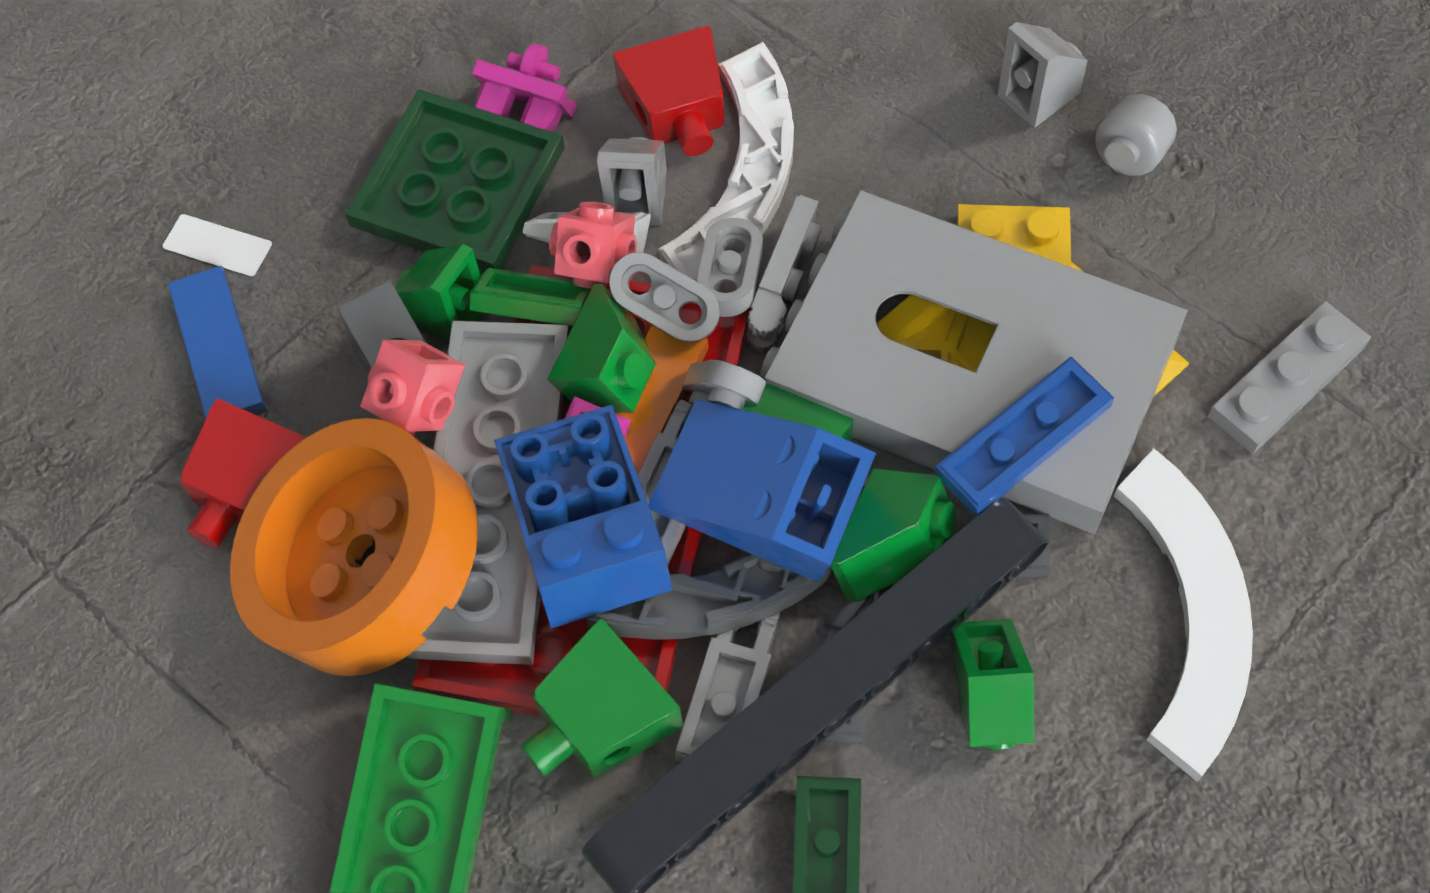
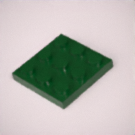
M418 89L345 214L351 227L424 252L465 244L473 248L480 271L485 272L488 268L501 269L565 149L563 135Z

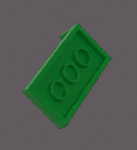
M374 684L330 893H468L501 726L504 721L512 722V709L389 685Z

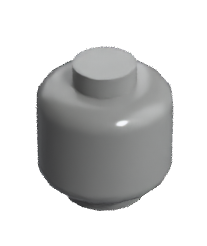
M1130 94L1118 100L1098 126L1095 136L1097 152L1107 166L1121 174L1141 176L1151 172L1175 142L1177 132L1175 117L1169 108L1157 98L1145 94Z

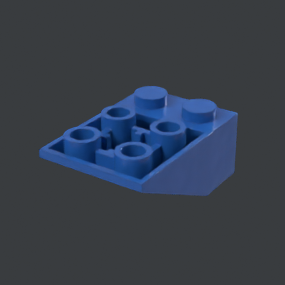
M695 399L648 505L651 511L815 582H819L832 563L876 452L817 427Z
M613 405L494 440L551 628L672 591L665 550Z

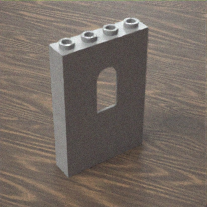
M860 190L851 210L843 208L839 213L832 232V239L835 241L828 255L820 253L817 256L809 276L811 288L804 301L797 299L793 303L785 323V331L788 333L780 348L773 346L767 353L761 368L760 377L770 385L853 418V438L935 470V466L1072 356L1114 397L1112 406L1002 497H1006L1012 502L1042 514H1049L1052 518L1095 535L1178 340L1188 310ZM911 294L997 326L976 373L886 338L879 331L875 321L879 306L886 299L894 295Z

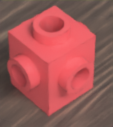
M581 202L579 208L560 216L558 222L552 228L549 240L550 254L555 256L554 274L573 277L572 283L579 287L592 288L594 284H603L606 287L610 281V274L614 265L622 257L636 253L637 239L634 235L635 215L614 212V206L606 203Z
M383 340L375 364L369 372L368 385L360 407L381 418L383 421L401 427L412 436H415L416 431L442 430L446 419L454 408V395L465 364L421 340Z

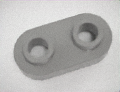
M742 218L722 219L709 228L698 269L697 282L708 288L716 297L720 317H731L743 313L751 306L754 299L762 259L763 237L760 229L754 223Z
M637 252L628 254L614 265L610 274V290L615 300L629 312L682 342L694 343L702 341L715 330L720 315L719 305L714 294L702 284L647 253ZM637 274H645L651 279L649 291L642 295L634 294L629 286L630 280ZM687 303L697 304L702 310L701 318L695 324H686L679 317L680 309Z
M708 360L690 365L682 388L692 394L689 403L694 404L695 399L743 410V408L758 406L766 381L755 373L734 364L719 360Z

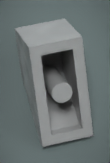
M1016 22L1008 28L997 96L1032 127L1036 128L1080 94L1088 60L1082 56L1074 44L1065 42L1050 28Z
M632 137L629 139L609 138L598 151L597 156L604 203L614 206V212L648 213L651 215L649 226H661L667 178L664 141L649 140L643 137Z

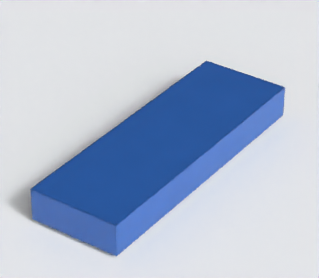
M218 266L169 282L168 286L205 417L207 418L217 398L255 415L267 411L229 281L223 267Z
M1071 356L935 466V475H939L943 484L977 517L1112 406L1114 397Z

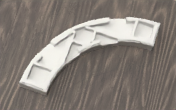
M764 42L718 64L720 78L728 89L735 105L740 128V144L725 192L716 206L710 207L692 227L676 239L659 248V256L662 262L697 281L705 238L709 228L722 219L742 218L754 223L763 235L780 206L788 184L793 161L794 125L784 78Z
M1153 449L1117 487L1114 497L1134 514L1148 530L1162 553L1167 554L1180 585L1178 590L1184 613L1185 637H1187L1183 670L1169 707L1150 733L1147 741L1198 782L1223 748L1236 723L1246 694L1252 661L1253 640L1250 601L1239 561L1219 519L1200 492L1181 471L1157 450Z

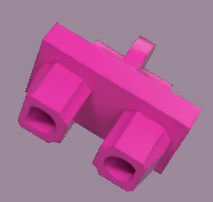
M533 43L528 47L524 56L511 52L507 58V67L519 72L477 59L472 75L480 83L475 102L476 108L508 117L513 101L516 100L527 104L520 122L554 132L562 115L573 118L578 104L576 101L567 98V89L564 86L543 80L557 82L561 74L560 67L548 63L547 47Z

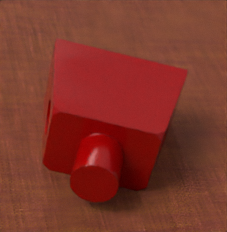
M710 26L613 53L619 92L650 140L664 141V144L679 140L683 153L687 156H698L707 152L714 142L710 131L720 128L725 123L723 92Z
M217 398L209 411L180 476V484L192 501L201 507L187 528V532L198 541L210 547L218 548L233 524L239 525L253 493L271 468L289 450L307 437Z

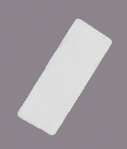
M185 214L179 216L163 243V248L216 266H222L223 268L248 276H254L272 246V242Z

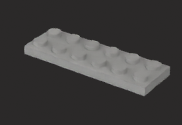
M453 321L448 355L465 364L454 395V408L446 419L443 429L436 432L434 452L444 458L455 471L463 476L471 490L478 519L477 547L467 583L454 608L451 610L444 606L436 619L422 633L428 640L409 654V659L533 665L541 593L494 440L561 420L564 395L547 378L570 334L568 325Z

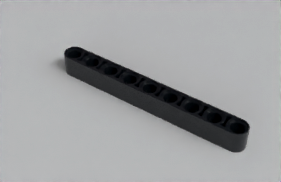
M1006 497L995 501L605 824L585 844L582 849L583 856L614 893H645L1024 572L1043 553L1049 544V540Z

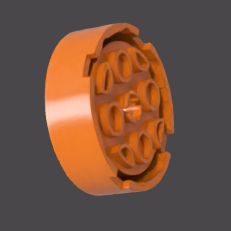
M370 418L352 419L327 426L313 433L289 450L271 468L253 493L239 522L231 553L230 585L232 597L242 621L264 643L327 674L337 676L365 675L389 667L404 659L428 640L422 633L436 619L444 606L451 610L454 608L467 583L473 566L478 539L477 511L471 490L463 476L455 471L444 458L393 423ZM373 540H375V552L367 557L360 567L359 564L355 563V559H361L364 552L373 545Z

